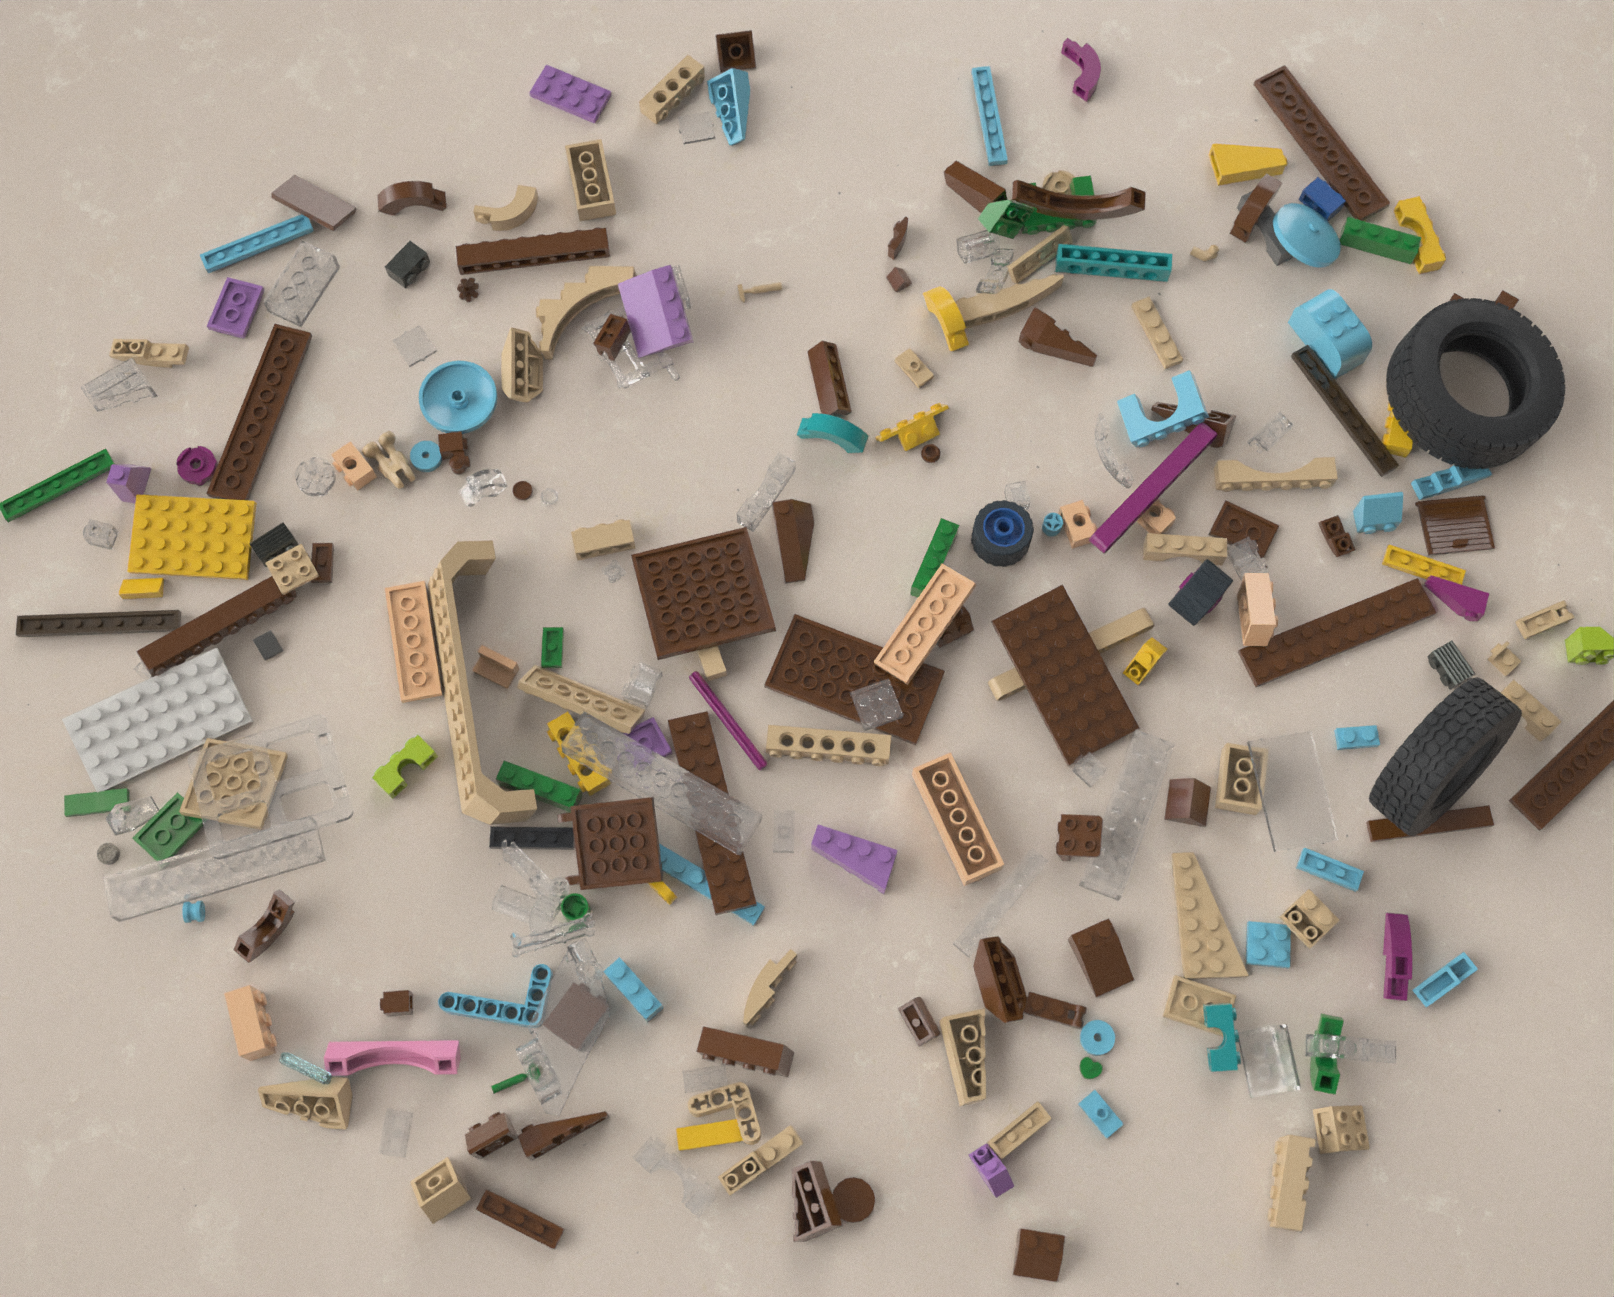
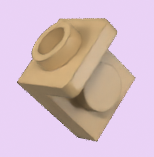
M1508 641L1503 645L1498 643L1490 651L1493 655L1487 659L1504 676H1507L1521 662L1507 648L1510 644Z

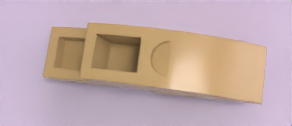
M113 339L109 356L117 360L139 365L172 368L173 364L185 365L189 347L186 344L151 343L148 339Z
M792 949L785 954L777 965L770 959L757 976L750 990L744 1010L743 1024L746 1027L749 1024L753 1026L760 1019L761 1015L759 1013L764 1007L768 1009L775 1002L773 998L775 992L771 987H777L783 980L781 975L786 970L790 972L797 964V954Z
M790 1125L718 1176V1179L729 1196H731L786 1158L790 1153L803 1145L804 1142L794 1127Z

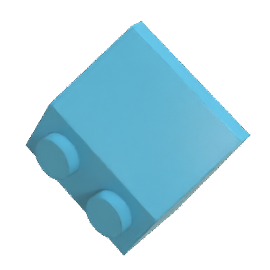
M1403 492L1363 496L1353 510L1357 533L1365 532V534H1372L1384 530V532L1396 530L1402 522Z

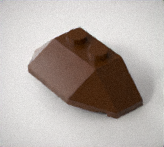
M999 936L982 938L979 941L973 968L984 1006L1003 1023L1022 1020L1027 995L1016 958L1008 947L1001 942L1002 940Z

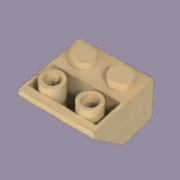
M1310 889L1303 893L1279 917L1309 949L1340 921Z

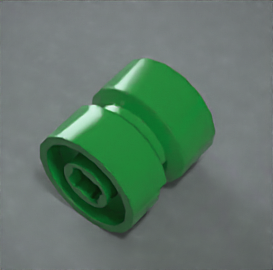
M572 893L563 899L561 911L567 922L574 926H581L589 920L591 908L583 895Z

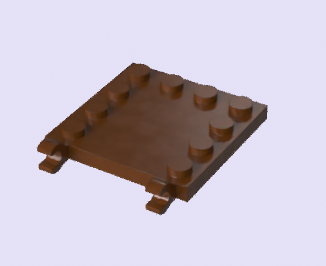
M654 797L571 806V812L557 814L558 823L572 821L579 875L565 877L566 886L580 884V890L664 881Z

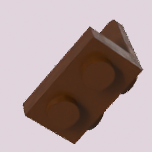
M964 606L961 607L936 643L939 648L974 631L970 613Z
M1061 814V821L1058 822L1059 842L1056 843V854H1058L1062 861H1071V856L1097 858L1101 855L1102 817L1096 815Z

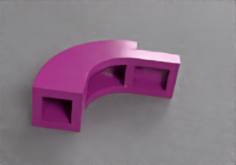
M1067 38L1063 42L1061 54L1076 63L1082 71V74L1074 81L1072 92L1087 102L1096 91L1101 72L1100 59L1088 43L1081 47L1077 42Z

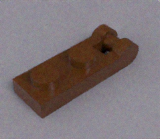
M1029 992L1023 1013L1076 1029H1082L1084 1024L1082 1018L1083 1015H1086L1087 1008ZM1069 1011L1075 1013L1074 1019L1067 1018Z

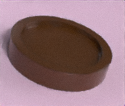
M519 481L513 486V495L516 499L527 500L531 497L533 490L530 483Z

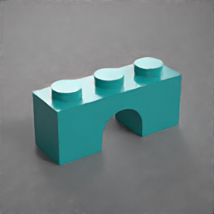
M1230 1003L1203 1004L1205 1027H1217L1223 1033V1041L1219 1046L1207 1048L1209 1070L1211 1072L1238 1070V1065H1241L1240 1052L1236 1051V1043H1239L1238 1030H1234V1021H1237L1236 1008H1232Z

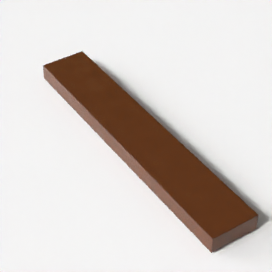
M1490 805L1447 810L1430 827L1415 836H1409L1388 818L1366 822L1370 842L1494 826Z

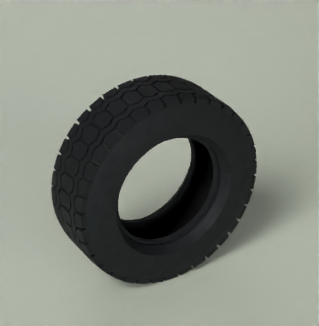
M1463 298L1443 303L1429 311L1412 327L1399 342L1390 358L1386 373L1387 395H1389V404L1393 408L1392 412L1396 420H1400L1398 423L1404 432L1409 431L1407 436L1414 443L1418 441L1417 446L1425 452L1430 450L1428 454L1438 460L1441 458V461L1450 465L1454 464V466L1462 468L1468 467V469H1487L1504 465L1522 455L1544 436L1555 423L1562 410L1565 399V377L1561 361L1557 359L1558 354L1555 348L1550 347L1552 343L1546 335L1541 336L1543 332L1536 325L1532 326L1533 322L1524 315L1520 317L1521 313L1513 308L1508 310L1509 306L1501 303L1496 304L1495 301L1486 299L1482 301L1479 298ZM1454 351L1468 352L1479 356L1491 364L1501 375L1508 389L1509 408L1507 414L1497 417L1483 416L1473 413L1460 405L1449 394L1442 381L1440 373L1442 354Z

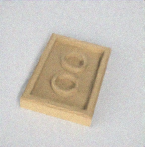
M1174 975L1162 1017L1223 1037V1033L1219 1028L1205 1027L1203 1004L1230 1003L1233 1008L1237 995Z

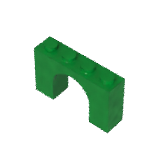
M1091 175L1073 177L1070 183L1071 195H1094ZM1035 208L1021 230L1022 234L1028 233V235H1035L1042 231L1051 233L1057 231L1063 225L1069 227V230L1081 226L1089 228L1096 225L1097 220L1053 217L1038 213L1037 208Z

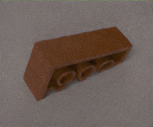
M704 1026L696 1051L703 1056L702 1059L715 1062V1059L723 1061L722 1064L735 1067V1064L743 1066L742 1068L755 1071L757 1069L763 1071L764 1074L780 1075L787 1078L795 1053L784 1044Z

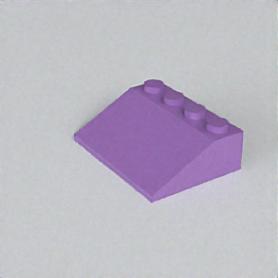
M671 265L648 271L618 283L638 358L694 342L674 269Z

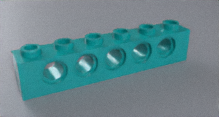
M1059 244L1056 253L1055 272L1168 282L1172 271L1173 254Z

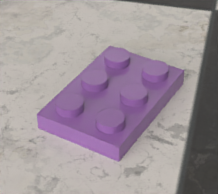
M227 277L208 321L207 328L245 339L265 291L264 287Z

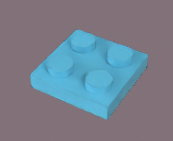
M1248 921L1246 965L1290 968L1291 930L1284 924Z

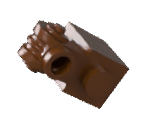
M462 431L438 434L439 450L442 459H450L449 465L454 474H463L466 468L471 467L470 458L466 456V450H469L468 439L463 437Z

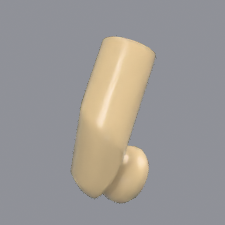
M1211 245L1209 249L1202 250L1194 246L1190 255L1202 261H1208L1218 256L1219 247Z

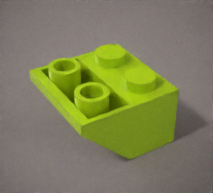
M1579 627L1565 639L1568 663L1585 665L1589 662H1596L1597 665H1605L1614 658V638L1601 627Z

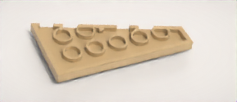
M1194 852L1172 853L1183 978L1248 977L1246 968Z

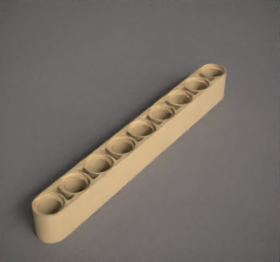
M1141 608L1089 634L1101 654L1151 630L1155 624L1147 610ZM1016 668L988 681V685L997 701L1006 699L1026 689Z

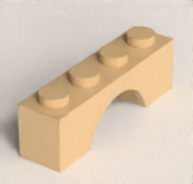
M1147 533L1143 542V560L1163 562L1175 557H1189L1197 559L1201 563L1209 559L1215 565L1222 566L1227 558V538Z

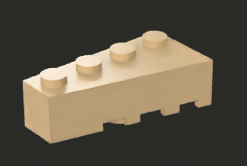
M1289 1134L1280 1137L1279 1141L1275 1142L1274 1153L1277 1154V1162L1273 1164L1272 1176H1275V1182L1270 1189V1199H1273L1272 1208H1269L1268 1221L1271 1222L1270 1227L1294 1232L1302 1231L1306 1200L1302 1199L1303 1194L1306 1195L1309 1187L1306 1172L1312 1167L1313 1161L1309 1150L1310 1146L1315 1147L1316 1139Z

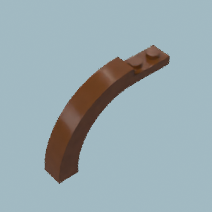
M1018 179L1013 181L1012 200L1037 208L1038 213L1048 216L1078 220H1098L1123 217L1145 210L1146 192L1134 187L1109 194L1080 196L1049 191Z

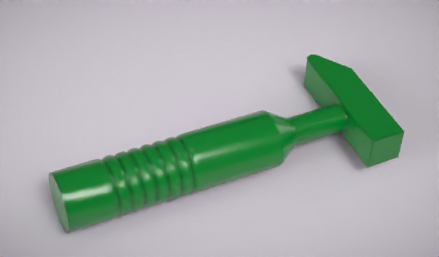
M537 1063L531 1064L533 1068L531 1072L526 1074L520 1073L492 1085L493 1093H498L524 1082L527 1077L535 1075L538 1083H540L542 1076Z

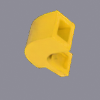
M941 286L924 292L923 295L928 311L933 312L938 318L949 350L955 351L969 345L964 330L966 326L963 317L950 293Z

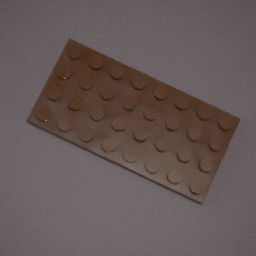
M1063 584L991 621L1067 766L1140 728Z
M794 614L764 687L916 745L945 671L923 663L907 685L875 665L874 661L884 647Z

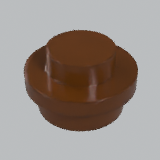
M934 444L924 446L921 451V457L927 463L937 462L941 455L940 449Z

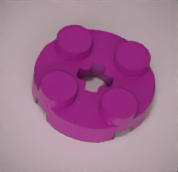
M197 446L198 448L192 449L191 447L186 448L177 458V472L185 482L202 486L214 476L218 462L214 454L204 446ZM199 462H201V466L197 469H194L193 463L198 464Z

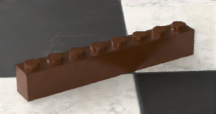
M599 227L591 230H575L574 232L566 233L557 232L550 235L539 234L533 237L500 239L499 241L492 242L482 241L475 244L465 243L456 246L457 266L460 275L610 257L606 228Z
M273 576L136 652L151 677L159 676L171 667L184 663L187 658L202 653L210 645L220 643L226 636L238 633L242 627L254 624L260 617L273 613L283 604L291 603L297 597L296 591L294 589L283 595Z

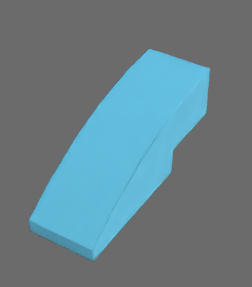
M1462 952L1415 987L1413 992L1427 1008L1477 971L1478 968L1466 953Z

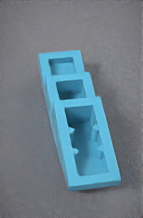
M1453 465L1450 469L1437 471L1428 477L1415 479L1411 482V485L1418 499L1422 500L1490 477L1492 473L1489 468L1468 469V467L1462 468Z

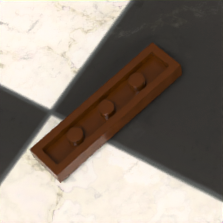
M487 1189L476 1208L477 1211L554 1250L565 1231L564 1228Z

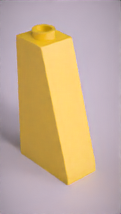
M1215 143L1212 144L1209 151V158L1218 186L1263 178L1266 173L1270 176L1282 175L1287 166V157L1283 155L1281 148Z

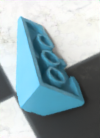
M732 68L707 81L709 99L716 107L717 111L715 113L722 121V129L731 146L745 140L750 98L748 72Z

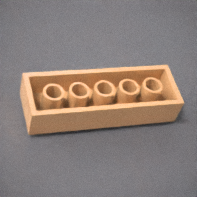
M951 752L913 768L912 777L963 885L966 886L1002 870L1004 862Z

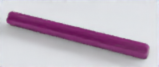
M693 672L689 676V680L758 770L764 769L767 766V761L699 672Z

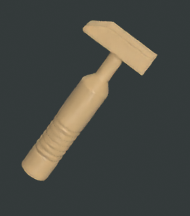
M781 282L753 286L747 290H743L742 284L737 285L739 298L743 303H745L744 294L746 293L758 294L782 290Z

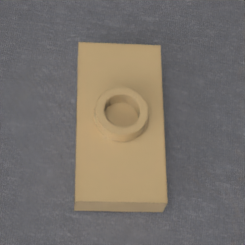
M910 348L895 358V363L918 389L934 378L933 373Z

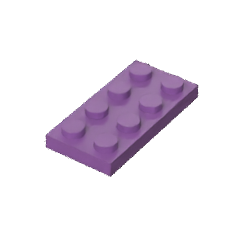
M547 64L529 92L532 98L594 124L612 96L611 91Z

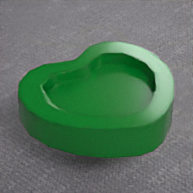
M1084 1057L1080 1061L1079 1067L1083 1078L1093 1079L1101 1074L1103 1068L1099 1062H1093L1089 1057Z

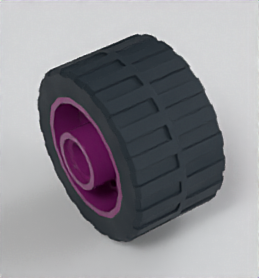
M1206 559L1194 573L1191 572L1180 584V590L1171 599L1168 606L1191 625L1195 626L1218 605L1225 591L1232 584L1233 579L1209 559Z

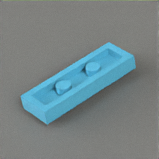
M1305 847L1301 851L1296 866L1299 870L1354 892L1358 890L1364 873L1360 869Z

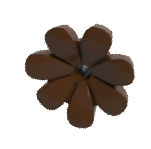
M462 278L460 280L461 283L457 287V290L460 292L459 298L466 302H471V296L477 298L479 295L475 291L479 288V284L475 283V278H469L468 280Z

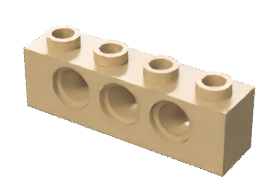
M690 55L684 57L639 101L640 112L656 125L661 120H664L673 108L678 107L685 96H689L692 90L704 81V66Z

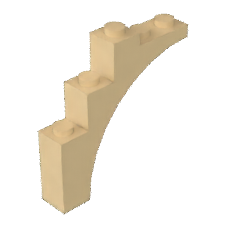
M589 266L588 273L585 274V283L564 282V290H561L560 293L561 299H540L539 306L536 307V317L539 318L542 324L541 333L543 339L539 342V351L542 352L545 359L553 360L557 342L564 329L575 316L597 301L620 294L618 283L637 276L633 266Z

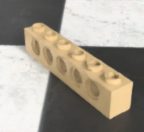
M768 725L766 754H770L771 757L775 758L785 755L790 756L792 759L809 757L813 761L831 759L835 763L852 761L853 764L857 765L867 762L872 763L874 766H884L889 764L891 735ZM786 739H789L793 742V744L789 747H786L782 744V742ZM810 741L813 743V747L804 748L802 744ZM825 743H831L834 746V748L831 750H825L823 748V745ZM845 745H852L854 750L847 752L843 747ZM870 746L875 751L868 754L864 751V748Z

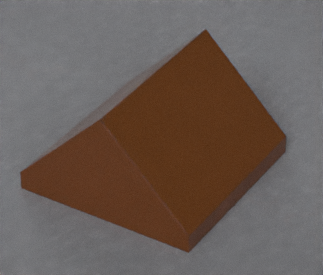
M752 30L716 34V50L720 72H726L732 68L738 70L756 68Z
M1196 778L1170 779L1164 820L1206 827L1211 787Z

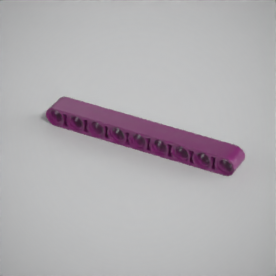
M1201 422L1093 533L1089 542L1105 554L1202 454L1218 434L1204 422Z

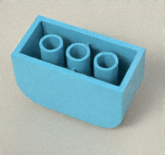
M1328 289L1296 307L1288 321L1305 345L1311 347L1334 379L1363 364L1372 350V339L1368 330L1343 298L1332 289Z

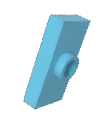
M1096 1090L1092 1091L1078 1103L1106 1139L1123 1125L1122 1121Z

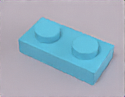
M1377 725L1336 728L1334 730L1337 750L1371 748L1380 745Z

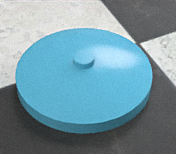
M1289 203L1282 206L1275 214L1273 219L1275 234L1282 246L1297 260L1312 267L1323 268L1331 265L1338 258L1341 250L1339 238L1331 224L1318 212L1302 204Z
M451 361L436 367L425 377L419 390V405L423 416L431 426L444 433L462 431V434L477 430L491 418L497 405V389L492 377L484 368L468 361Z

